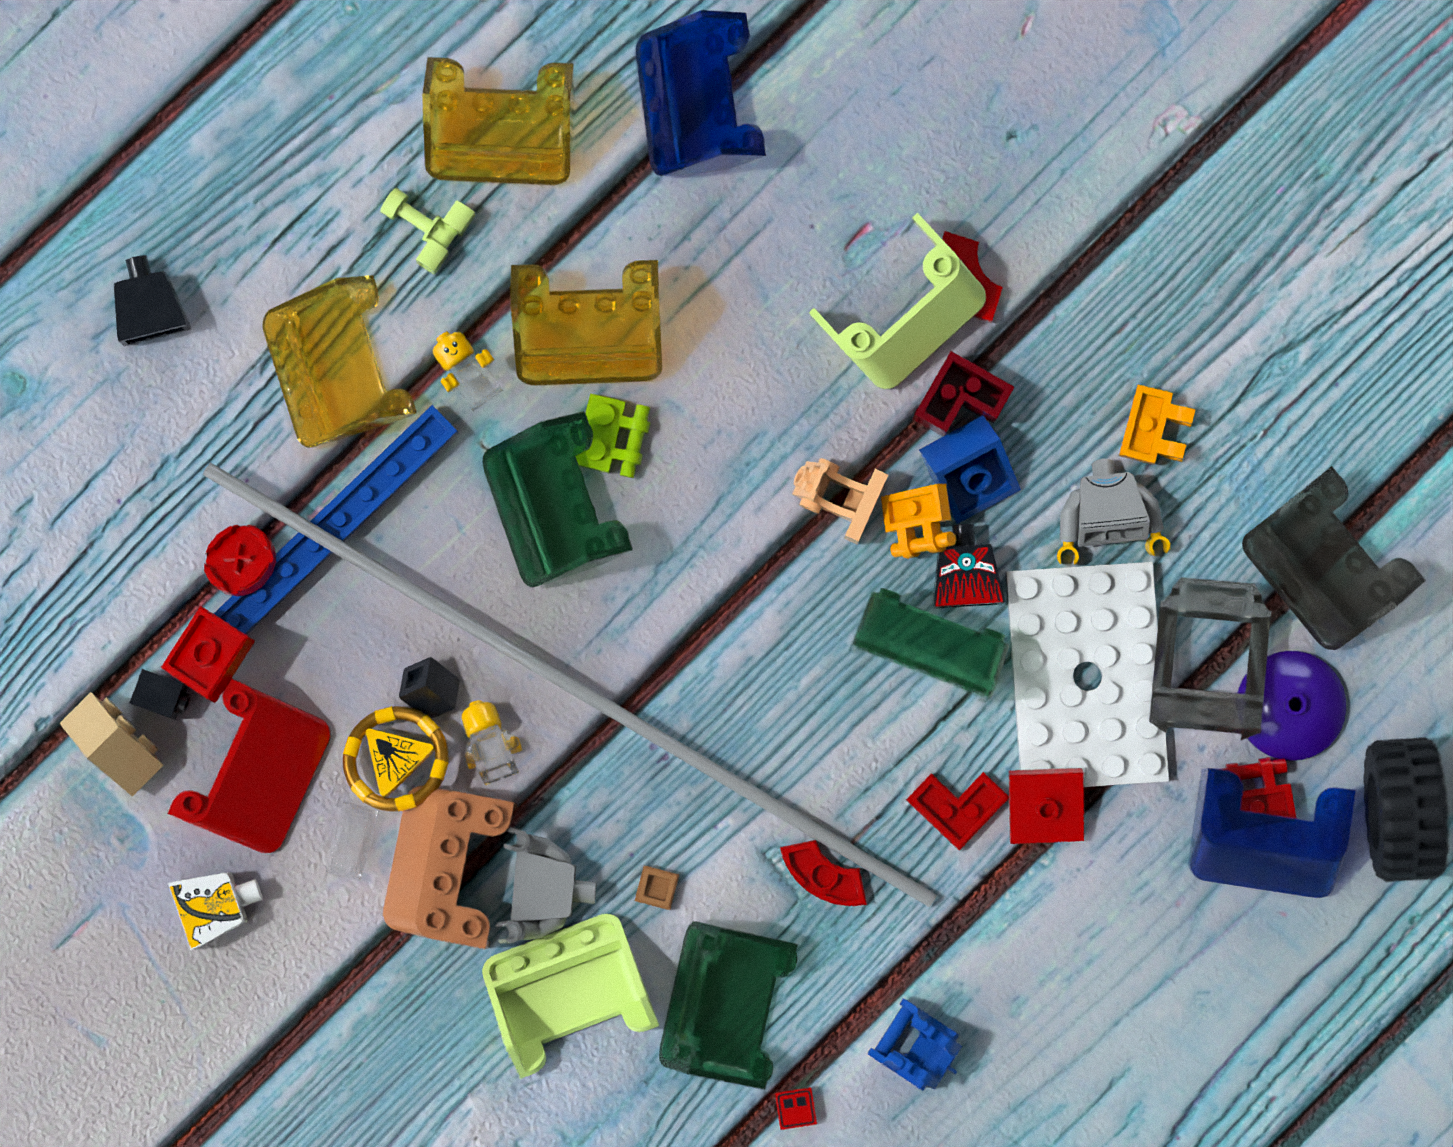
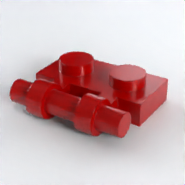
M1270 757L1260 758L1258 763L1240 766L1235 762L1226 764L1225 768L1212 770L1214 785L1228 782L1230 788L1229 794L1216 796L1222 832L1297 820L1291 783L1277 786L1275 783L1274 775L1287 773L1285 758L1271 760ZM1261 777L1263 788L1243 791L1241 780Z

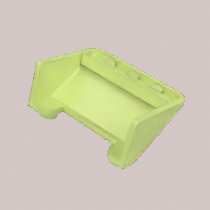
M611 914L598 915L496 954L485 962L482 969V975L506 1050L521 1079L537 1073L545 1065L546 1053L543 1044L621 1014L626 1026L635 1032H644L659 1026L620 920Z

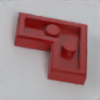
M982 772L957 798L931 773L906 801L960 851L1009 799V796Z

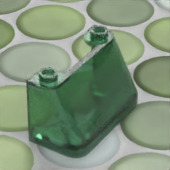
M692 922L686 930L659 1048L660 1063L664 1067L688 1075L766 1090L767 1081L773 1073V1062L770 1060L769 1054L761 1050L776 977L785 978L795 969L798 959L796 953L798 944L703 922Z

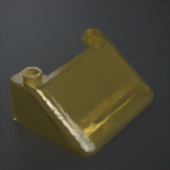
M373 275L333 279L268 310L263 318V332L298 441L305 447L313 448L405 419L417 413L411 395L404 389H392L386 392L362 317L363 313L375 308L379 301L378 289Z

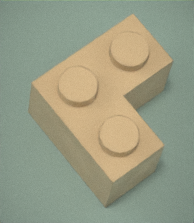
M90 692L59 724L88 760L133 797L164 766L155 755L159 749L144 734L139 738L133 734L136 731L135 727L121 715L122 711L110 699L106 697L101 701Z

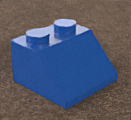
M984 416L919 449L934 484H946L950 513L957 524L1021 490L1002 442Z

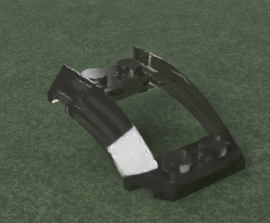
M1181 577L1172 587L1171 593L1164 601H1160L1149 722L1166 734L1167 727L1241 734L1242 741L1261 733L1271 611H1268L1263 603L1262 595L1255 584ZM1178 616L1251 623L1245 694L1171 688Z

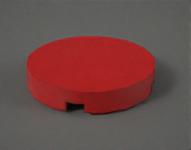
M229 526L218 533L208 545L205 553L207 559L206 564L204 563V572L210 583L224 594L237 597L248 595L261 588L272 575L276 564V550L271 539L256 526Z

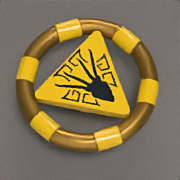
M390 706L375 710L364 717L347 738L343 751L344 775L351 791L363 803L375 809L389 812H401L421 805L444 781L449 764L448 746L440 727L428 715L419 710L404 706ZM396 719L407 720L417 724L431 739L433 745L372 728ZM365 735L367 736L381 796L375 794L360 779L357 771L356 758ZM435 751V760L430 778L418 791L397 798H387Z

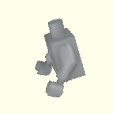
M516 828L508 829V832L517 835V841L512 846L504 844V847L517 852L511 921L497 923V926H506L509 931L506 939H498V942L503 944L514 943L518 940L542 938L562 928L566 922V917H572L573 902L595 904L597 882L575 880L576 865L571 864L569 853L550 839L527 834L525 831Z

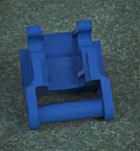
M903 998L900 1002L902 1007L875 1049L870 1048L867 1054L920 1090L924 1091L926 1086L935 1090L947 1070L955 1075L958 1072L950 1065L962 1048V1045L956 1042L959 1034ZM912 1021L911 1026L919 1032V1037L906 1055L895 1050L891 1053L892 1048L909 1022Z

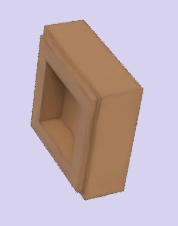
M644 865L634 901L670 910L679 874Z

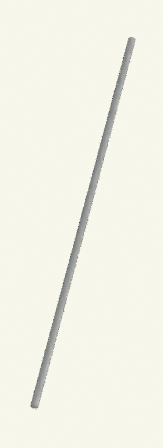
M211 462L206 467L203 475L926 906L930 907L934 902L937 894Z

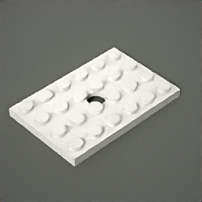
M1153 562L1006 571L1020 770L1082 768L1084 772V787L1168 782L1169 773ZM1091 662L1100 669L1102 675L1101 682L1094 690H1082L1074 683L1073 672L1080 663Z

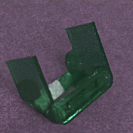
M880 588L879 593H870L849 651L855 653L857 649L974 693L980 696L978 701L983 703L992 698L1010 646L1003 642L1004 634L989 628H984L983 633L905 604L900 602V594L885 588Z

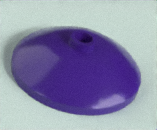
M1282 651L1259 660L1244 675L1236 695V715L1243 734L1260 752L1276 759L1285 758L1286 761L1303 760L1321 753L1337 738L1346 717V696L1340 679L1324 661L1305 652ZM1291 698H1297L1301 702L1299 711L1295 712L1289 708L1288 703Z

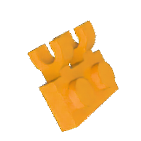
M1138 384L1119 456L1155 465L1157 455L1182 462L1186 444L1161 439L1166 420L1191 428L1196 409L1171 404L1173 396L1171 392Z

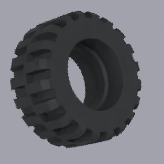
M1425 737L1375 740L1367 746L1365 752L1363 784L1367 840L1376 876L1385 882L1436 879L1445 872L1449 850L1447 794L1444 784L1443 767H1441V758L1439 752H1437V746L1433 741Z

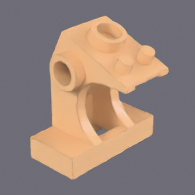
M820 458L818 463L807 461L805 466H802L795 475V488L792 495L800 498L799 505L809 511L819 514L820 510L823 509L850 521L851 523L844 539L858 544L888 474L875 469L868 485L838 474L837 472L840 467L828 460ZM830 481L850 489L842 507L823 499Z

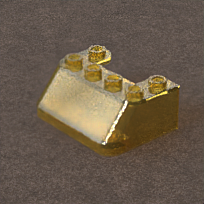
M427 57L422 103L425 169L430 176L438 180L537 185H559L569 178L574 114V64L549 63L541 67L537 75V91L465 88L464 69L459 62L450 58Z
M638 260L626 265L622 271L623 289L550 291L548 273L540 266L532 264L511 265L510 306L516 374L519 380L528 385L642 382L657 378L662 372L658 260Z

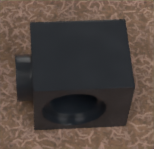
M142 669L129 704L176 720L178 713L182 715L185 713L191 694L186 693L188 689L186 684Z

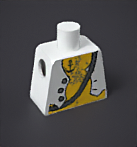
M231 872L168 883L191 950L199 949L248 922L244 906L263 900L256 879L236 886Z

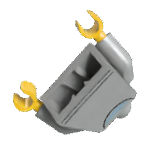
M1098 459L1092 463L1093 476L1081 478L1080 489L1070 493L1061 511L1059 539L1063 541V546L1057 551L1058 562L1061 564V553L1067 549L1072 550L1075 554L1074 565L1078 562L1079 554L1074 547V542L1077 540L1078 547L1146 540L1145 549L1147 553L1155 556L1153 543L1159 539L1163 544L1164 553H1167L1170 550V542L1166 537L1161 536V531L1164 527L1158 500L1143 484L1136 483L1132 473H1115L1114 464L1111 459Z

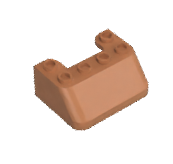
M422 786L413 788L408 794L415 793ZM438 788L421 805L404 810L402 812L383 908V917L386 924L393 930L488 949L490 946V941H488L490 931L489 920L480 910L457 906L471 832L489 836L502 834L511 823L513 810L516 811L517 803Z

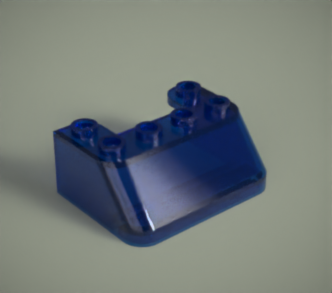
M700 10L644 33L638 39L635 49L650 164L656 175L680 176L731 169L766 156L765 140L761 129L756 124L737 126L728 57L742 52L749 41L750 32L746 12Z
M1213 768L1201 769L1188 859L1189 870L1195 878L1206 882L1310 898L1326 897L1335 888L1348 849L1356 790L1338 787L1325 789L1316 799L1313 821L1242 811L1240 809L1243 785L1240 778L1231 771Z

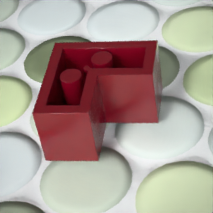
M950 351L912 420L943 437L963 406L979 416H984L986 420L994 424L1015 387Z

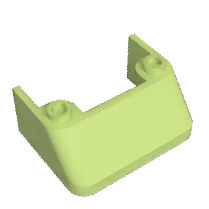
M918 213L912 217L914 223L935 245L923 261L924 274L935 287L881 337L871 326L865 323H853L838 334L815 308L809 312L872 383L881 389H892L903 382L983 308L986 301V293L981 283Z

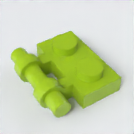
M590 393L573 465L609 474L612 460L622 462L620 476L634 479L636 467L641 465L643 457L640 450L644 433L648 434L651 424L648 422L650 407L637 404L634 417L623 416L626 406L625 401ZM620 428L630 430L626 450L615 448Z

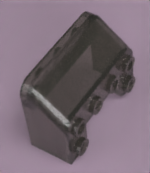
M1332 466L1249 531L1243 538L1242 547L1246 556L1318 644L1328 650H1337L1396 608L1426 580L1415 566L1406 559L1394 558L1380 569L1333 513L1347 500L1348 487Z

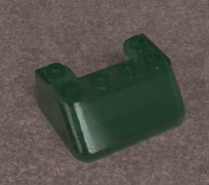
M585 411L540 421L489 448L483 455V470L520 577L527 586L532 588L600 566L633 550L629 533L621 522L609 520L599 524L595 508L584 482L583 473L577 462L576 456L589 450L593 439V430L588 422Z

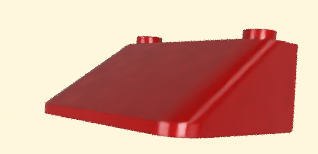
M231 679L222 694L223 704L230 713L243 718L213 786L208 796L191 790L181 792L174 798L167 814L257 852L272 853L282 846L328 746L331 732L328 724L323 719Z

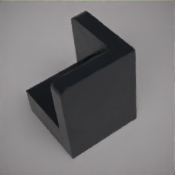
M429 657L404 668L399 698L411 708L425 713L432 719L455 709L460 680L435 659Z

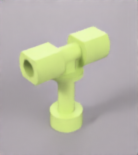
M394 188L384 201L380 212L392 220L399 215L425 232L422 240L427 242V244L416 258V263L435 275L449 255L448 246L456 235H463L474 219L475 212L456 200L444 219L438 215L434 220H431L406 203L409 197L398 188Z

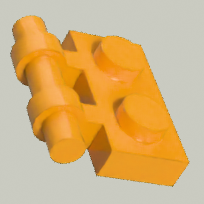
M934 484L881 496L885 532H897L898 542L893 543L890 547L893 557L903 556L909 559L918 557L921 552L925 551L938 553L956 543V537L952 531L943 533L940 528V522L951 520L946 484ZM922 527L924 537L917 538L914 528Z

